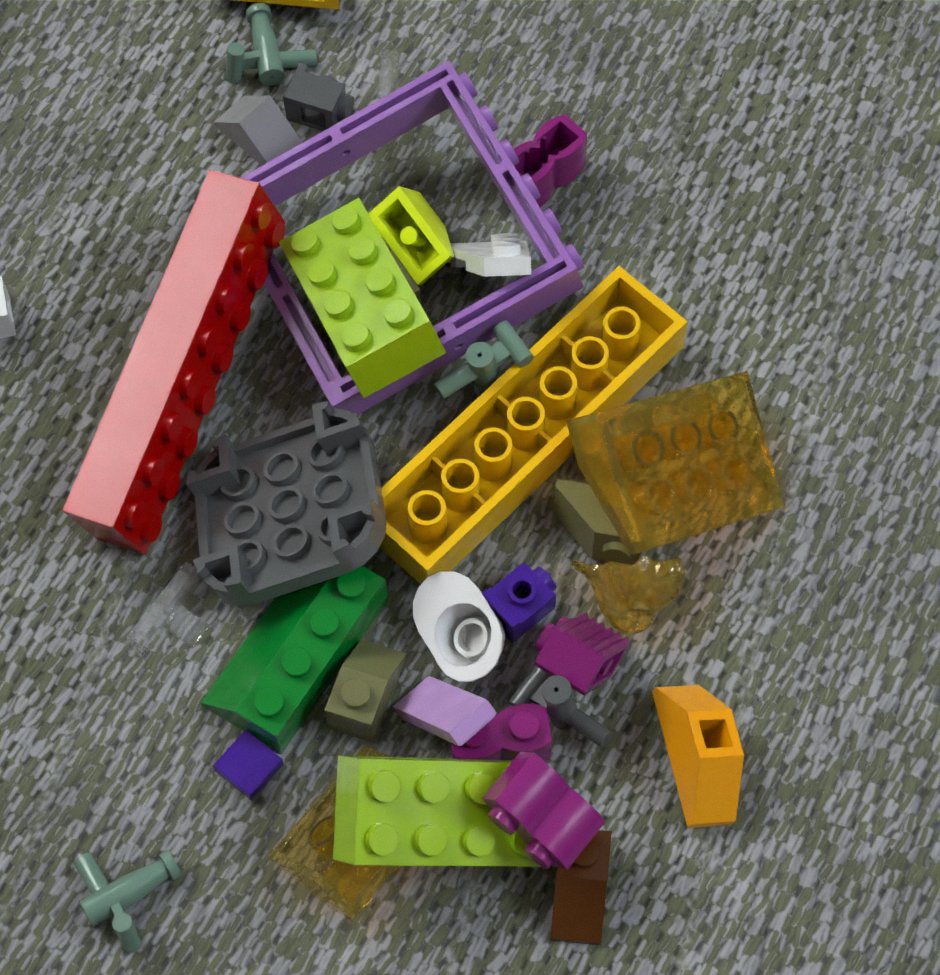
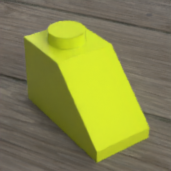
M398 186L368 213L380 235L417 285L421 286L454 257L445 225L420 192Z

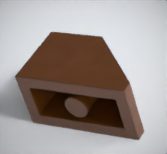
M599 830L568 869L557 868L550 940L601 945L612 831Z

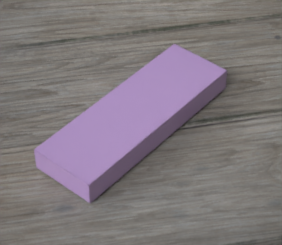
M431 676L425 678L393 706L397 714L404 721L457 746H462L497 714L487 699Z

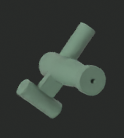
M256 3L249 6L246 10L248 23L252 25L254 51L244 52L245 48L240 43L234 42L229 44L227 47L225 79L232 84L238 83L242 79V72L244 70L257 68L262 84L266 86L277 85L285 78L284 68H297L299 62L307 64L308 67L316 66L315 49L280 51L270 22L272 19L271 8L265 3Z
M507 320L498 323L493 329V333L499 339V342L492 347L485 342L473 343L466 351L467 363L434 383L437 392L443 399H446L472 381L475 383L474 391L478 398L498 379V367L512 358L520 368L528 365L533 360V354Z
M168 850L159 854L160 860L125 874L111 883L108 882L91 853L82 854L74 862L75 867L91 892L89 896L78 901L88 921L94 928L114 916L112 920L113 929L122 949L128 953L135 952L140 948L141 939L131 916L124 913L123 910L140 901L168 878L174 881L182 876L178 865Z

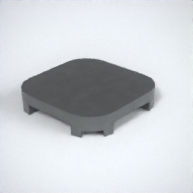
M329 401L312 404V418L233 445L225 434L210 442L214 450L200 463L196 471L188 470L186 486L194 495L200 557L193 559L199 576L224 603L236 606L257 604L347 574L364 565L378 551L385 537L386 515L376 451L370 434L356 412L351 413L348 410L333 408Z

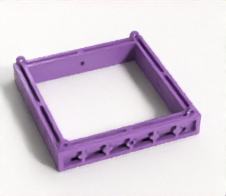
M450 61L441 64L241 177L260 183L274 206L449 109L543 262V265L531 271V275L521 276L433 326L446 354L370 396L363 398L350 374L344 377L341 376L274 253H272L267 265L268 275L265 286L333 408L348 410L351 413L356 412L359 415L465 355L468 347L473 343H486L495 338L496 335L493 333V329L498 323L507 320L514 327L583 288L579 270L584 268V264L571 243L565 247L557 236L562 233V229L550 208L542 212L536 202L541 196L534 181L528 173L520 176L514 166L519 163V159L507 139L499 142L494 134L498 126L486 105L478 108L473 100L478 94L466 72L458 75Z

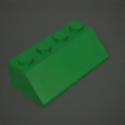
M360 566L347 574L275 597L201 701V705L242 731H249L262 743L282 754L337 675L342 664L387 602L386 580L364 566Z

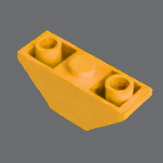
M700 685L655 687L652 694L687 828L732 825L736 821L744 761V752L732 709Z

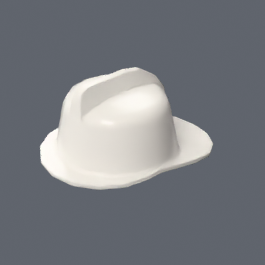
M440 571L427 577L418 587L413 600V619L419 634L431 651L437 664L447 676L459 682H473L485 677L499 663L498 660L504 648L505 632L502 622L494 614L479 588L469 577L457 572Z

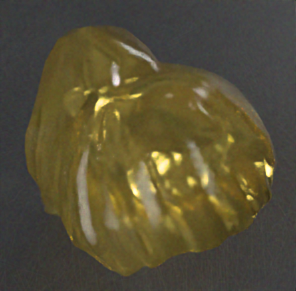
M644 556L633 565L613 561L604 565H588L578 560L571 563L572 567L585 576L592 586L603 616L613 628L625 634L640 633L649 628L654 621L656 613L669 606L678 596L686 575L684 564L679 557L664 561Z

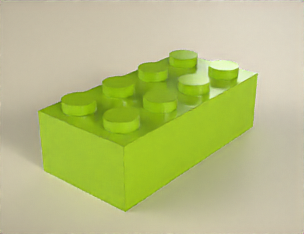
M360 198L353 200L279 241L363 398L370 396L446 354L431 321Z
M338 756L333 846L334 860L352 865L541 867L525 853L524 848L528 844L516 831L509 835L489 819L488 814L491 809L482 800L483 796L513 760Z

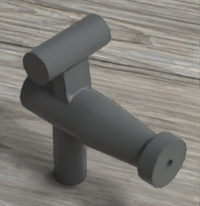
M534 666L509 700L511 706L534 702L537 705L546 707L551 723L559 729L573 728L601 748L607 743L612 734V731L577 708L570 682L565 677L560 675L551 676L537 666Z

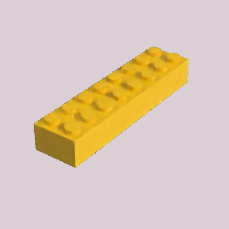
M618 266L529 349L534 358L528 365L520 368L514 363L381 488L386 515V531L380 548L420 584L427 577L440 571L451 572L583 445L582 430L594 422L603 426L684 348L688 321L623 268Z

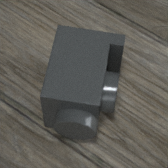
M300 62L283 96L287 120L321 131L351 116L354 106V97L346 94L344 83H340L327 75L317 76L308 72V65Z

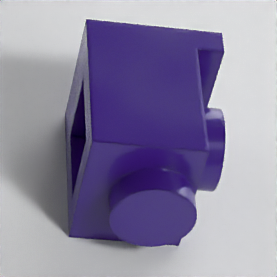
M525 562L521 563L491 589L487 588L482 592L494 614L502 622L505 636L512 644L553 611L556 606V594L553 592L556 589V584L552 577L539 566L532 571ZM524 588L530 595L527 598L521 599L514 594Z

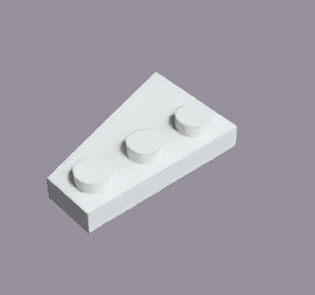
M518 234L491 235V242L450 243L454 257L448 263H451L453 267H466V271L484 277L531 275V255L527 241H519Z

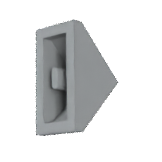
M244 95L213 122L217 129L261 165L303 143L271 96Z

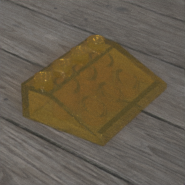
M748 371L566 421L578 467L630 555L785 507Z

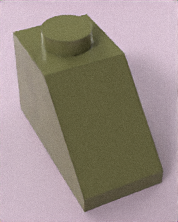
M557 478L553 514L589 557L594 560L605 561L614 566L630 565L639 567L651 494Z
M361 639L342 664L324 711L328 728L374 743L407 653Z

